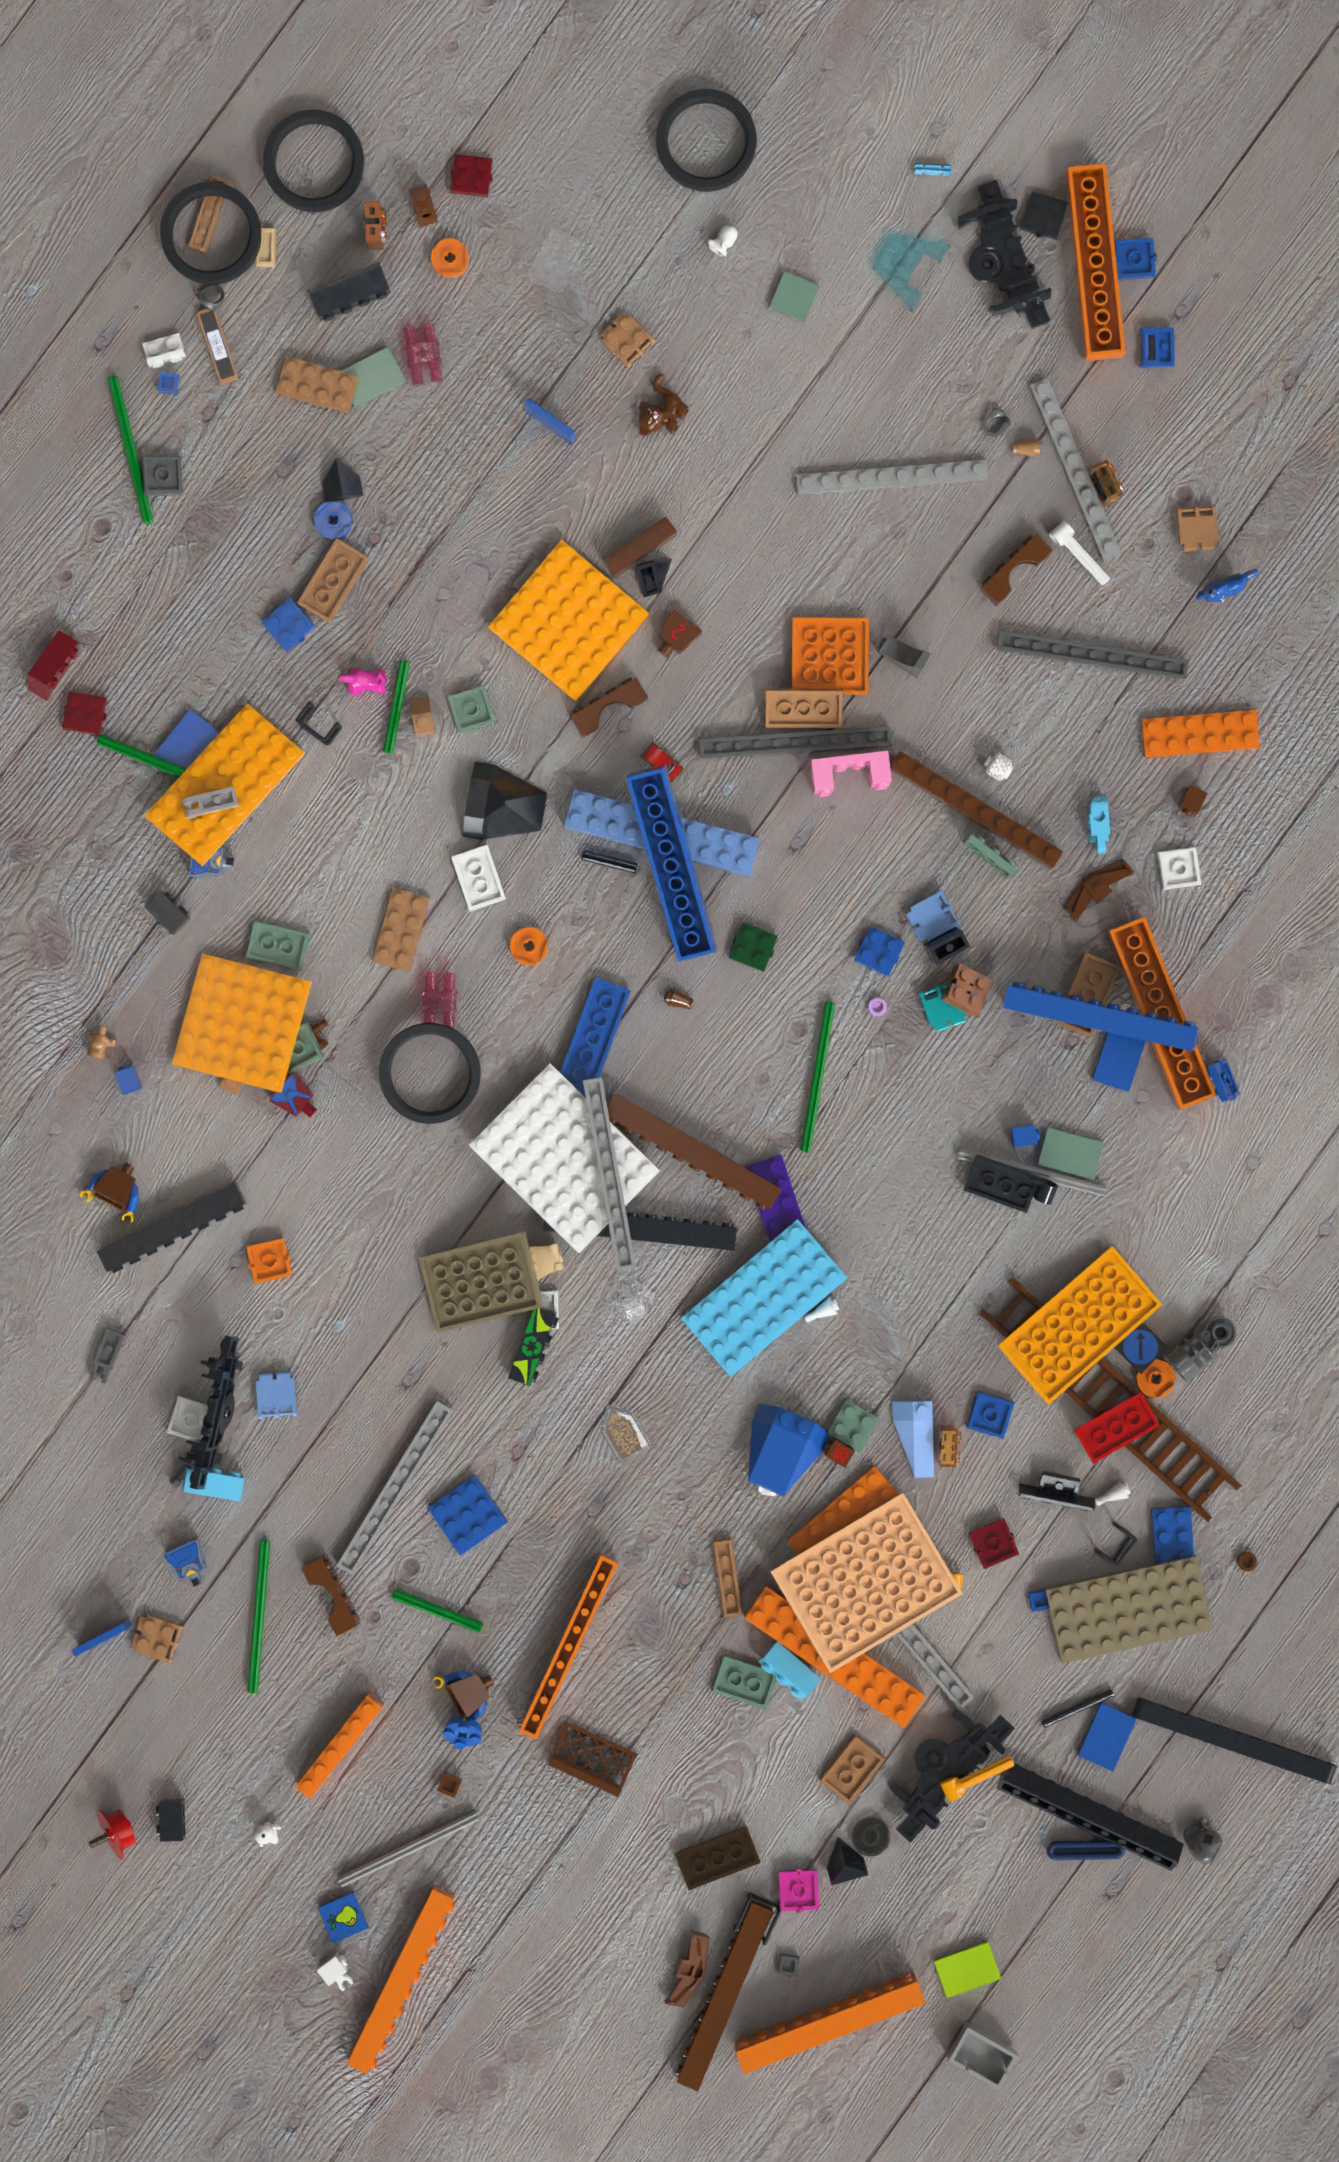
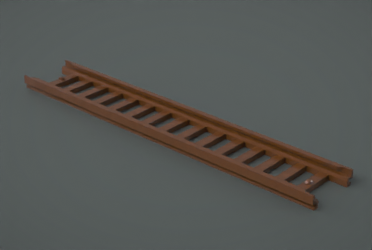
M1012 1278L1008 1283L1019 1294L1000 1315L994 1319L984 1309L980 1313L1005 1338L1043 1306L1015 1278ZM1026 1298L1033 1307L1009 1332L1001 1324ZM1102 1358L1097 1364L1105 1371L1081 1397L1073 1391V1388L1093 1366L1064 1391L1093 1418L1105 1412L1124 1390L1128 1391L1132 1396L1139 1393ZM1111 1376L1119 1384L1094 1410L1087 1402ZM1145 1398L1154 1416L1161 1424L1138 1449L1131 1443L1124 1447L1209 1523L1212 1516L1201 1507L1224 1480L1235 1490H1238L1242 1485ZM1168 1428L1176 1436L1151 1462L1144 1454ZM1181 1442H1184L1190 1449L1165 1475L1158 1467ZM1197 1454L1204 1462L1180 1488L1172 1480ZM1211 1467L1218 1475L1194 1501L1187 1495V1492Z

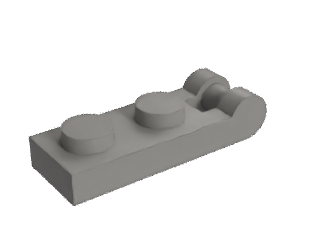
M234 786L182 799L183 806L186 807V819L239 806ZM198 803L199 808L194 809L193 804Z

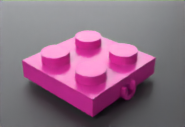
M800 1868L778 1871L781 1911L801 1913L804 1910L819 1909L817 1869L802 1870Z

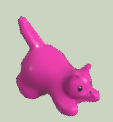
M350 668L347 671L348 675L338 676L339 680L348 683V692L351 695L358 696L366 690L377 693L386 692L384 685L387 683V678L385 676L386 671L383 669L365 671L361 668Z

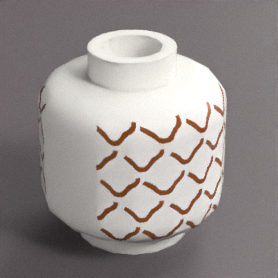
M998 752L993 756L989 755L984 763L987 766L986 774L998 781L1007 779L1014 767L1012 766L1011 759Z

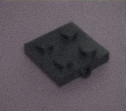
M1032 192L1020 230L1034 233L1039 238L1044 236L1057 240L1068 207V201Z

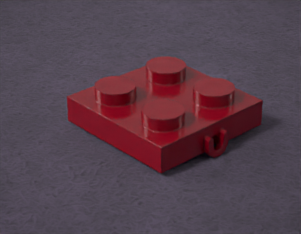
M455 154L453 170H451L450 178H452L450 193L488 197L490 183H492L493 174H491L493 159Z
M69 691L66 707H64L65 711L63 712L62 729L97 736L101 735L103 721H106L107 698Z
M1004 1518L969 1532L974 1545L973 1550L975 1555H978L983 1569L1019 1555L1014 1542L1015 1537L1009 1531Z

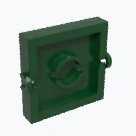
M742 922L738 935L734 937L732 942L734 945L729 958L764 972L769 958L773 956V948L778 936Z

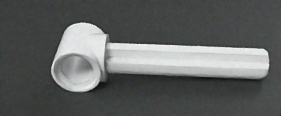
M1062 521L1049 533L1051 539L1058 546L1065 545L1101 585H1104L1110 579L1072 537L1074 536V530L1067 522Z

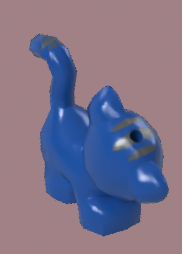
M1252 569L1243 574L1237 573L1220 581L1210 582L1203 590L1198 592L1196 599H1205L1211 603H1221L1227 596H1235L1244 590L1246 581L1258 576L1259 571Z

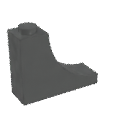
M891 635L887 639L883 638L878 645V648H880L879 655L915 678L919 676L931 655L926 650L915 649Z

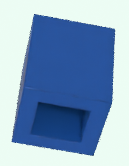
M129 1064L118 1068L119 1071L114 1073L122 1095H127L143 1088L134 1066L130 1067Z
M1035 1125L1010 1129L1013 1148L1038 1144L1037 1140H1040L1039 1129H1035Z

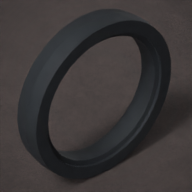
M698 89L683 94L668 106L658 125L656 146L663 167L676 182L692 190L712 192L731 186L746 173L755 156L757 134L750 113L738 99L720 90ZM709 103L726 108L737 117L744 130L745 148L740 160L733 168L719 176L698 177L692 175L678 166L669 151L668 134L672 123L680 113L697 104Z
M303 110L283 119L269 135L264 149V171L270 187L286 204L305 212H324L342 205L354 194L363 176L364 152L357 134L342 118L323 110ZM309 124L325 125L338 131L346 139L352 151V167L345 183L334 193L320 198H306L291 192L281 182L276 171V155L283 139L293 130Z
M202 182L180 191L166 207L160 226L161 244L170 264L184 277L201 284H223L240 277L255 261L261 245V224L252 203L237 189L223 183ZM206 196H218L232 201L244 212L249 224V240L243 254L232 265L216 271H204L188 265L177 254L173 243V227L179 213L190 202Z
M421 1023L402 1030L389 1042L381 1057L379 1080L385 1098L400 1115L414 1122L436 1124L455 1118L472 1103L480 1085V1062L472 1044L460 1032L443 1024ZM421 1035L441 1036L453 1042L464 1054L469 1068L468 1085L462 1097L452 1106L435 1112L421 1111L406 1104L395 1091L391 1079L392 1061L398 1049L412 1038Z

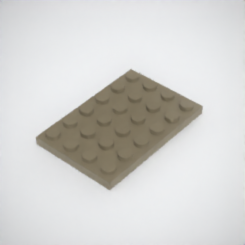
M525 1232L419 1258L437 1333L544 1307Z

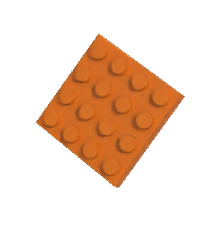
M792 617V689H843V695H868L869 618Z

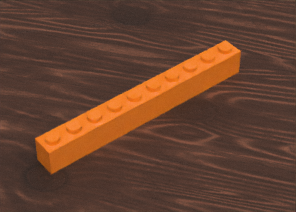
M603 1553L600 1554L519 1732L537 1739L615 1572L618 1560Z
M433 1886L347 2061V2065L365 2074H368L370 2069L374 2070L378 2062L376 2056L378 2052H383L387 2044L384 2040L387 2034L391 2036L395 2028L393 2021L395 2017L400 2018L404 2009L401 2005L404 1999L408 2001L413 1991L410 1987L413 1982L417 1983L422 1973L419 1969L421 1965H426L430 1957L427 1952L430 1947H435L439 1938L436 1934L438 1930H443L447 1922L444 1918L447 1912H452L456 1904L453 1902L454 1895Z

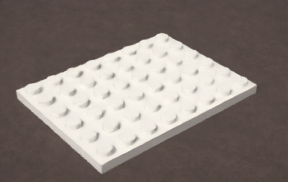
M549 1064L469 1146L566 1242L580 1253L608 1225V1218L586 1098L558 1070ZM610 1122L626 1206L660 1170Z

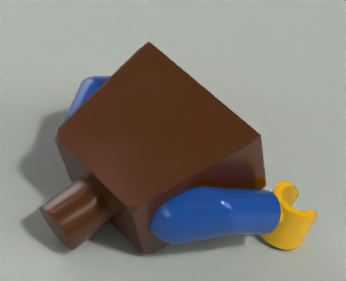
M124 1163L121 1170L111 1167L109 1170L105 1169L93 1175L86 1186L87 1190L82 1191L80 1197L87 1193L88 1199L86 1202L92 1200L94 1196L123 1212L127 1210L122 1216V1221L124 1222L125 1216L129 1215L131 1217V1224L135 1219L133 1213L136 1211L139 1201V1189L135 1184L136 1179L130 1176L134 1167Z
M454 1671L444 1675V1677L437 1676L433 1679V1681L436 1679L441 1681V1685L435 1688L445 1687L463 1720L469 1721V1719L476 1721L483 1715L488 1705L487 1700L490 1698L487 1689L494 1685L489 1675L480 1679L478 1674L472 1675L469 1671Z

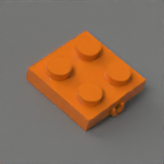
M285 1238L246 1247L250 1261L248 1262V1267L252 1270L254 1284L293 1275L290 1253L287 1251Z

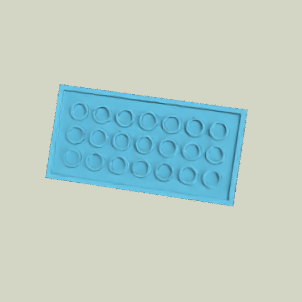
M797 1219L686 1313L681 1320L731 1377L848 1277Z

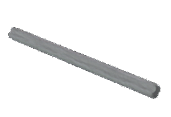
M962 1148L958 1151L957 1158L960 1160L974 1163L978 1154L1051 1180L1057 1185L1100 1196H1105L1107 1187L1102 1184Z
M472 1811L339 1876L338 1882L341 1887H344L477 1822L479 1820L476 1811Z

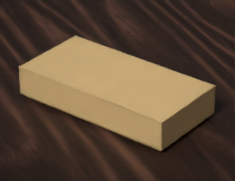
M261 228V245L256 257V267H275L276 228Z

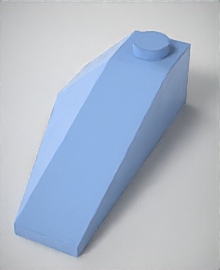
M892 1401L893 1422L914 1477H934L932 1401Z

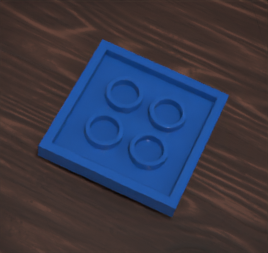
M476 1475L427 1508L460 1556L508 1523Z

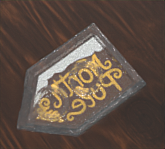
M611 1405L606 1406L600 1432L619 1464L653 1445L633 1411Z

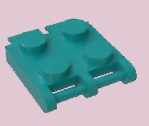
M950 982L941 986L935 985V988L926 991H918L930 1027H935L936 1033L949 1029L948 1021H951L953 1027L966 1023L964 1018L967 1015L966 1012L941 1000L944 993L941 989L950 985ZM935 991L937 992V993H935V994H932V995H929V996H927V997H924V995H926V994H929V993H932V992H935Z

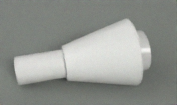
M829 1297L815 1311L804 1315L808 1323L816 1318L837 1315V1310L840 1308L837 1301Z
M1119 1481L1106 1494L1096 1498L1095 1501L1099 1506L1108 1501L1129 1498L1128 1494L1131 1492L1127 1483Z

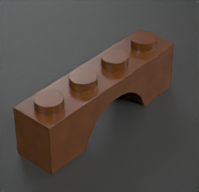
M665 516L603 559V563L615 579L630 569L643 556L675 538L677 531Z
M1037 534L1033 538L1030 535L1022 543L1024 547L1020 551L1018 549L1014 550L1009 555L1010 560L1006 564L1002 562L995 569L997 573L993 577L989 575L981 583L983 585L981 591L995 606L1010 594L1009 575L1016 566L1031 564L1038 567L1053 551Z
M637 677L626 679L622 682L623 686L617 689L615 687L605 692L606 696L601 699L596 697L589 702V706L584 709L581 706L572 712L571 720L582 738L599 729V716L607 706L620 703L633 709L648 700V696Z
M321 1556L302 1566L301 1569L309 1585H320L331 1592L335 1605L328 1621L337 1637L359 1624L358 1620L360 1618L355 1609L351 1610L349 1606L351 1601L347 1593H343L339 1587L342 1584L338 1576L333 1575L331 1571L333 1566L330 1560Z

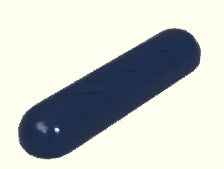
M1106 1840L1051 1842L1046 1850L1048 1857L1055 1861L1120 1859L1126 1849Z

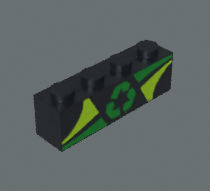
M544 1307L533 1309L510 1371L509 1379L528 1386L531 1385V1382H536L539 1374L536 1371L538 1364L542 1365L546 1355L543 1353L544 1347H549L552 1336L549 1335L551 1328L555 1329L559 1320L556 1317L557 1312Z

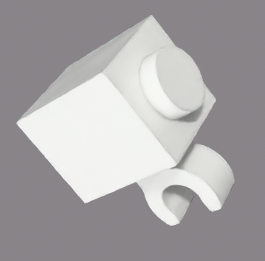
M338 1953L330 1957L317 1969V1972L328 1986L336 1981L342 1991L346 1989L343 1981L346 1980L351 1985L354 1982L351 1976L344 1975L349 1968L347 1966L348 1962L343 1955L339 1956Z

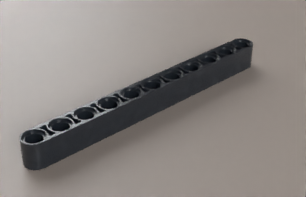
M1137 1698L1132 1717L1329 1785L1332 1783L1337 1768L1336 1765L1143 1698Z

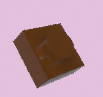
M444 1772L437 1791L455 1798L462 1778Z

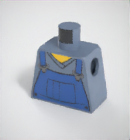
M222 847L214 853L203 867L191 857L189 876L193 878L222 876L223 868L234 869L235 857H226L225 849Z
M199 1537L163 1554L179 1580L189 1577L193 1587L203 1583L199 1572L206 1569L207 1566Z

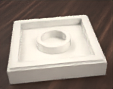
M1196 847L1157 852L1163 890L1201 885Z
M178 1396L166 1433L188 1440H201L203 1437L201 1435V1428L203 1427V1418L207 1414V1404Z

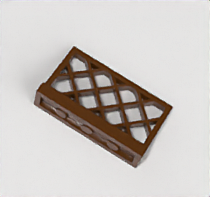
M567 1722L548 1765L619 1797L637 1754ZM569 1727L577 1731L579 1739L568 1742L566 1733ZM580 1732L587 1736L581 1737ZM587 1737L594 1738L596 1747L586 1750L582 1739ZM565 1738L566 1744L561 1745ZM597 1740L600 1741V1742H602V1743H604V1744L599 1745L598 1742H597ZM580 1741L584 1751L573 1755L569 1744ZM605 1745L611 1746L614 1755L603 1758L600 1747ZM568 1746L571 1754L570 1757L563 1759L556 1756L561 1747ZM598 1749L601 1760L591 1763L587 1752ZM615 1749L620 1750L622 1752L616 1754ZM585 1753L588 1765L580 1767L576 1764L574 1757ZM623 1753L632 1756L629 1764L624 1766L620 1765L617 1757ZM615 1757L619 1768L608 1771L605 1760ZM572 1758L574 1764L571 1763V1762H569V1761H567V1760H569V1759ZM603 1762L606 1773L601 1775L595 1774L592 1765ZM590 1766L591 1771H588L584 1768ZM627 1767L625 1773H623L622 1768ZM620 1770L622 1774L620 1784L612 1782L609 1773Z

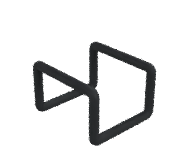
M309 701L296 717V722L328 746L341 731L342 726L339 722H336L327 735L322 737L306 725L304 721L315 708L313 703Z
M1113 1522V1526L1128 1536L1127 1540L1113 1559L1097 1548L1094 1551L1112 1565L1118 1567L1137 1542V1538L1116 1522ZM1131 1539H1133V1541H1132L1131 1544L1128 1546V1548L1126 1549V1551L1123 1553V1555L1121 1556V1558L1119 1559V1561L1116 1563V1560L1119 1558V1556L1121 1555V1553L1124 1551V1549L1126 1548V1546L1128 1545V1543L1131 1541Z
M749 1892L739 1919L733 1926V1931L737 1932L752 1897L777 1908L767 1935L762 1938V1944L765 1946L778 1920L781 1909L779 1905Z

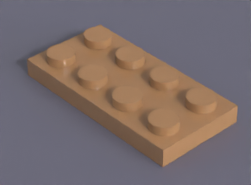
M286 356L275 393L349 414L359 377Z
M336 538L297 604L331 624L370 560L369 557Z
M766 688L765 727L842 728L843 689Z
M396 888L392 889L373 962L408 972L411 971L430 901L429 897Z
M1085 952L1067 997H1070L1072 994L1083 997V1001L1095 999L1102 1001L1101 1005H1106L1121 967ZM1058 1020L1056 1022L1058 1025L1090 1038L1093 1037L1096 1030Z

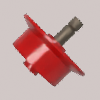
M120 1809L107 1815L98 1810L97 1817L104 1834L88 1843L92 1849L108 1841L115 1855L122 1860L124 1858L123 1850L136 1844L132 1831L133 1827Z

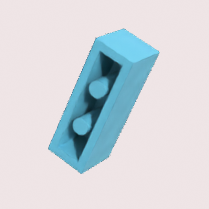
M186 1467L182 1486L183 1492L235 1501L241 1500L245 1478L240 1476V1472L229 1471V1474L221 1473V1469L213 1468L208 1472L205 1489L196 1490L190 1488V1475L194 1471V1467Z
M778 1641L773 1643L758 1661L766 1672L772 1673L776 1677L777 1682L783 1686L786 1685L791 1690V1694L798 1699L803 1700L808 1697L821 1680Z

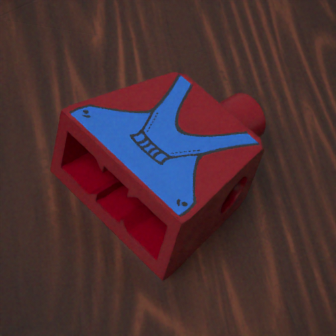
M293 1072L284 1082L282 1093L275 1092L269 1099L270 1102L295 1117H298L303 1112L311 1118L318 1110L310 1103L315 1096Z

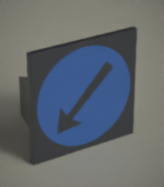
M1142 1322L1114 1348L1142 1374L1168 1346Z

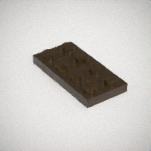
M747 1825L675 1853L688 1890L761 1863Z

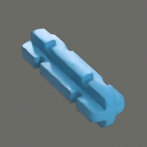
M915 163L914 174L922 175V173H925V175L943 174V176H950L951 165L944 164L941 166V164L925 163L923 165V163Z

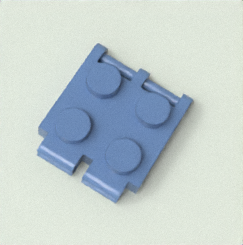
M944 890L910 907L911 912L906 914L911 926L919 925L914 931L920 941L924 939L930 941L961 924V921L957 920L952 910L953 906L949 905L946 900ZM939 896L942 898L946 908H944L942 902L939 899ZM947 911H949L955 923L951 921Z
M290 1371L276 1372L277 1379L273 1378V1373L259 1374V1380L256 1381L258 1419L269 1416H276V1418H280L282 1415L297 1416L295 1378H291ZM292 1409V1411L280 1412V1410ZM275 1410V1412L263 1413V1411Z

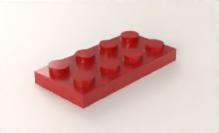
M1139 1392L1075 1428L1074 1432L1090 1461L1094 1464L1160 1425L1144 1396Z

